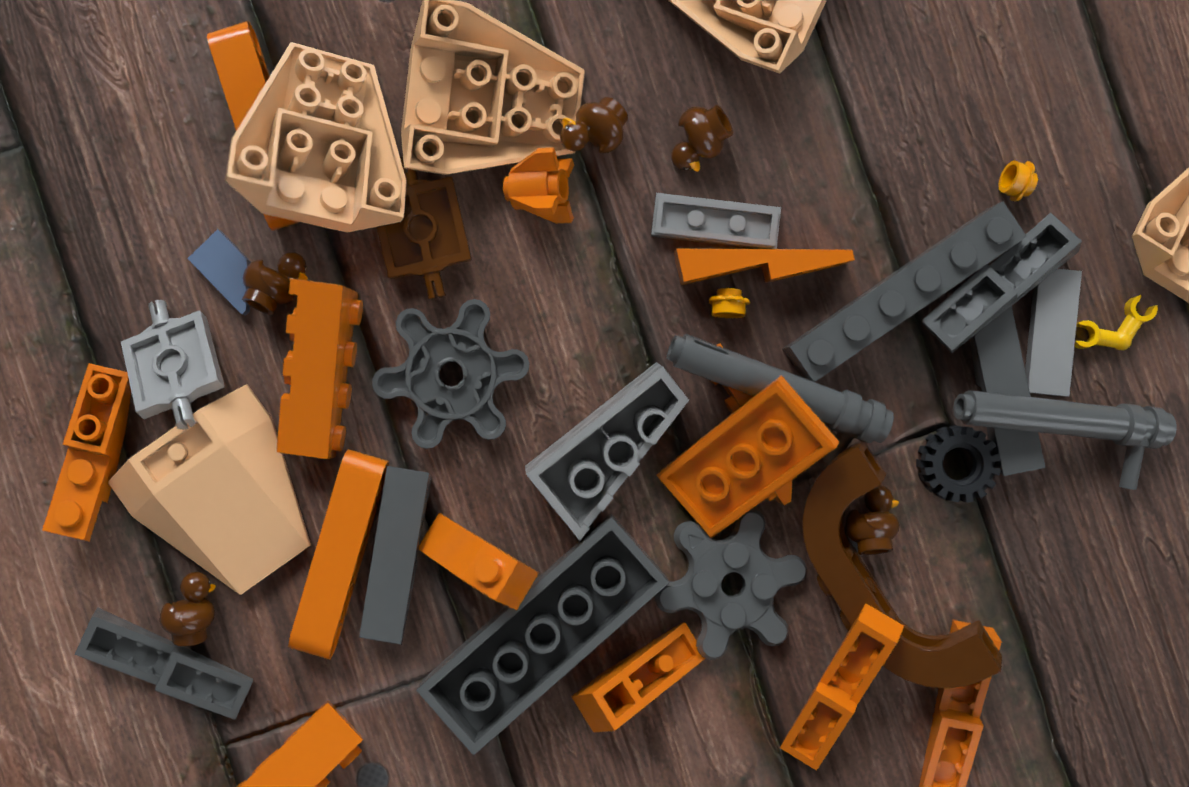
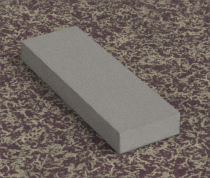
M656 193L651 236L756 249H777L781 207Z
M1057 269L1033 288L1025 365L1030 393L1063 397L1070 396L1082 271Z

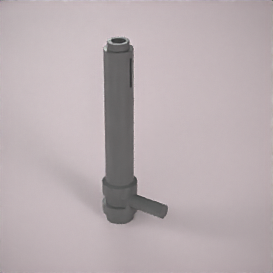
M684 334L683 337L675 335L670 343L666 359L673 362V367L751 396L757 395L782 375L822 422L829 424L831 430L837 432L835 437L839 444L822 458L827 464L848 448L854 438L866 443H872L873 441L882 443L891 431L894 413L886 409L885 404L879 401L869 399L866 402L862 400L860 394L855 392L834 390L688 334Z
M968 390L956 397L953 407L956 419L961 420L966 425L1112 440L1117 445L1127 446L1119 487L1137 490L1144 449H1157L1161 446L1169 445L1173 441L1177 430L1174 416L1171 413H1167L1163 408L1141 407L1126 403L1115 407Z

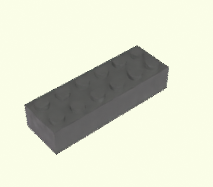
M610 513L534 580L518 610L508 606L501 609L424 677L416 691L466 748L475 755L669 584V580L665 573Z

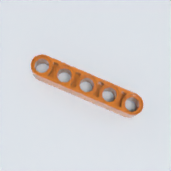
M249 21L207 34L209 48L236 131L270 77L258 38ZM263 214L272 231L299 223L298 221Z
M350 449L344 454L290 634L289 648L329 660L332 658L338 644L384 488L389 461Z

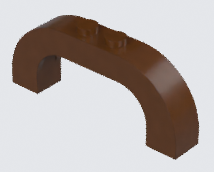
M858 441L843 450L825 467L811 488L804 508L803 535L810 560L818 572V584L827 597L833 596L841 609L839 614L846 629L850 630L865 603L904 625L898 643L883 666L895 675L919 685L935 688L963 687L975 684L1001 672L1002 655L979 620L953 633L933 636L911 629L897 616L853 547L845 531V512L848 505L856 498L881 485L886 473L866 442Z

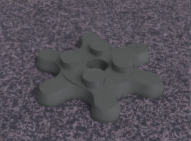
M472 299L463 303L456 322L445 329L432 326L425 314L414 308L402 311L397 317L396 329L408 343L409 356L405 363L398 367H385L378 370L372 379V386L375 393L382 398L391 399L397 396H406L416 403L418 417L412 427L411 434L414 442L421 448L429 449L437 446L443 438L446 426L451 421L457 419H464L470 422L477 433L485 439H496L505 431L506 419L493 403V391L503 381L522 379L529 370L530 362L525 353L518 349L497 352L491 350L486 345L484 330L490 321V310L481 300ZM448 362H456L463 369V380L456 386H447L441 380V368Z
M751 509L734 522L732 532L723 539L710 538L699 524L691 521L681 523L674 532L673 537L676 546L688 558V571L680 580L669 581V584L655 595V602L666 613L688 609L698 614L701 619L702 628L697 638L696 646L701 656L708 660L721 658L727 651L730 636L741 628L753 630L760 640L769 646L782 644L788 636L789 630L786 621L774 609V597L781 588L800 584L806 577L807 566L796 555L771 558L763 552L760 539L766 522L761 512L756 509ZM736 572L741 575L743 581L741 592L734 596H727L721 588L722 579L726 574Z

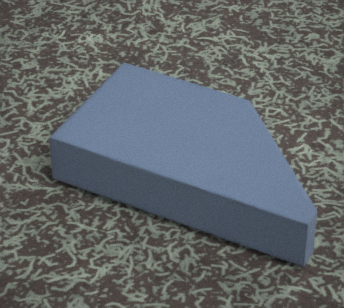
M217 229L187 259L242 315H246L250 311V306L242 300L247 290L242 278L244 270L251 261L222 231Z

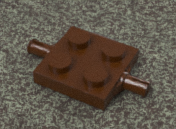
M400 157L406 177L404 218L401 222L377 227L388 278L395 279L408 275L424 276L428 300L437 299L433 282L435 283L437 296L442 298L446 294L440 272L451 265L472 261L454 179L450 176L433 181L418 180L416 170L408 169L407 173V169L404 168L403 157Z

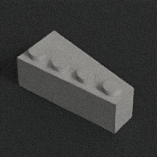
M656 362L525 466L526 475L575 536L581 540L589 530L591 523L601 511H604L619 487L636 470L641 459L651 446L656 444L688 403L689 399L665 368Z

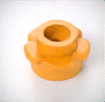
M1016 160L1008 163L999 178L998 187L1000 192L1010 196L1011 201H1019L1023 196L1031 195L1038 182V175L1034 173V164L1030 161L1024 164Z
M717 289V296L709 298V304L712 305V316L719 318L745 317L746 305L750 304V300L742 297V290Z

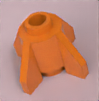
M554 147L538 148L512 167L509 176L504 178L503 193L505 199L510 201L512 207L516 210L528 211L556 224L572 223L574 217L570 202L567 199L569 194L568 177H570L574 167L573 158L557 159Z

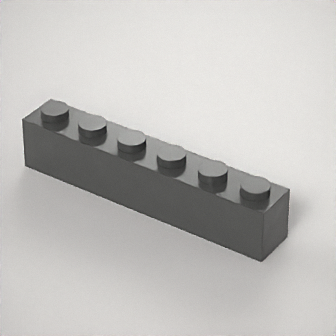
M1003 201L991 206L783 348V351L802 378L816 382L1022 241L1027 235Z

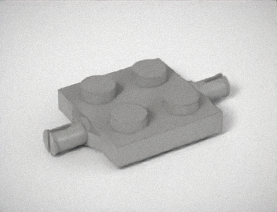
M155 300L156 305L153 302H150L148 305L153 322L152 326H149L141 334L121 341L135 410L143 419H147L173 409L176 427L182 430L189 429L188 425L193 427L196 423L190 403L199 397L225 387L208 320L200 310L181 318H169L167 303L164 300Z

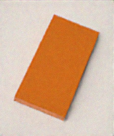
M781 375L661 469L656 476L706 534L713 538L834 450L839 441Z

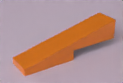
M676 249L674 252L681 285L762 267L765 283L846 265L855 260L853 250Z
M865 603L780 746L782 750L817 771L853 716L859 701L898 643L904 625Z
M952 620L950 633L971 623ZM983 626L997 649L1000 650L1002 641L994 628ZM991 677L963 687L939 688L919 787H966L984 727L980 715Z

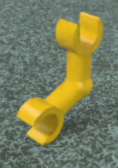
M1141 295L1130 298L1124 306L1126 317L1117 331L1099 329L1098 325L1089 320L1077 322L1076 327H1083L1088 330L1089 338L1086 342L1075 341L1074 347L1082 349L1099 345L1121 351L1126 350L1130 347L1132 339L1141 324L1156 316L1158 305L1149 307L1145 314L1141 316L1136 311V305Z

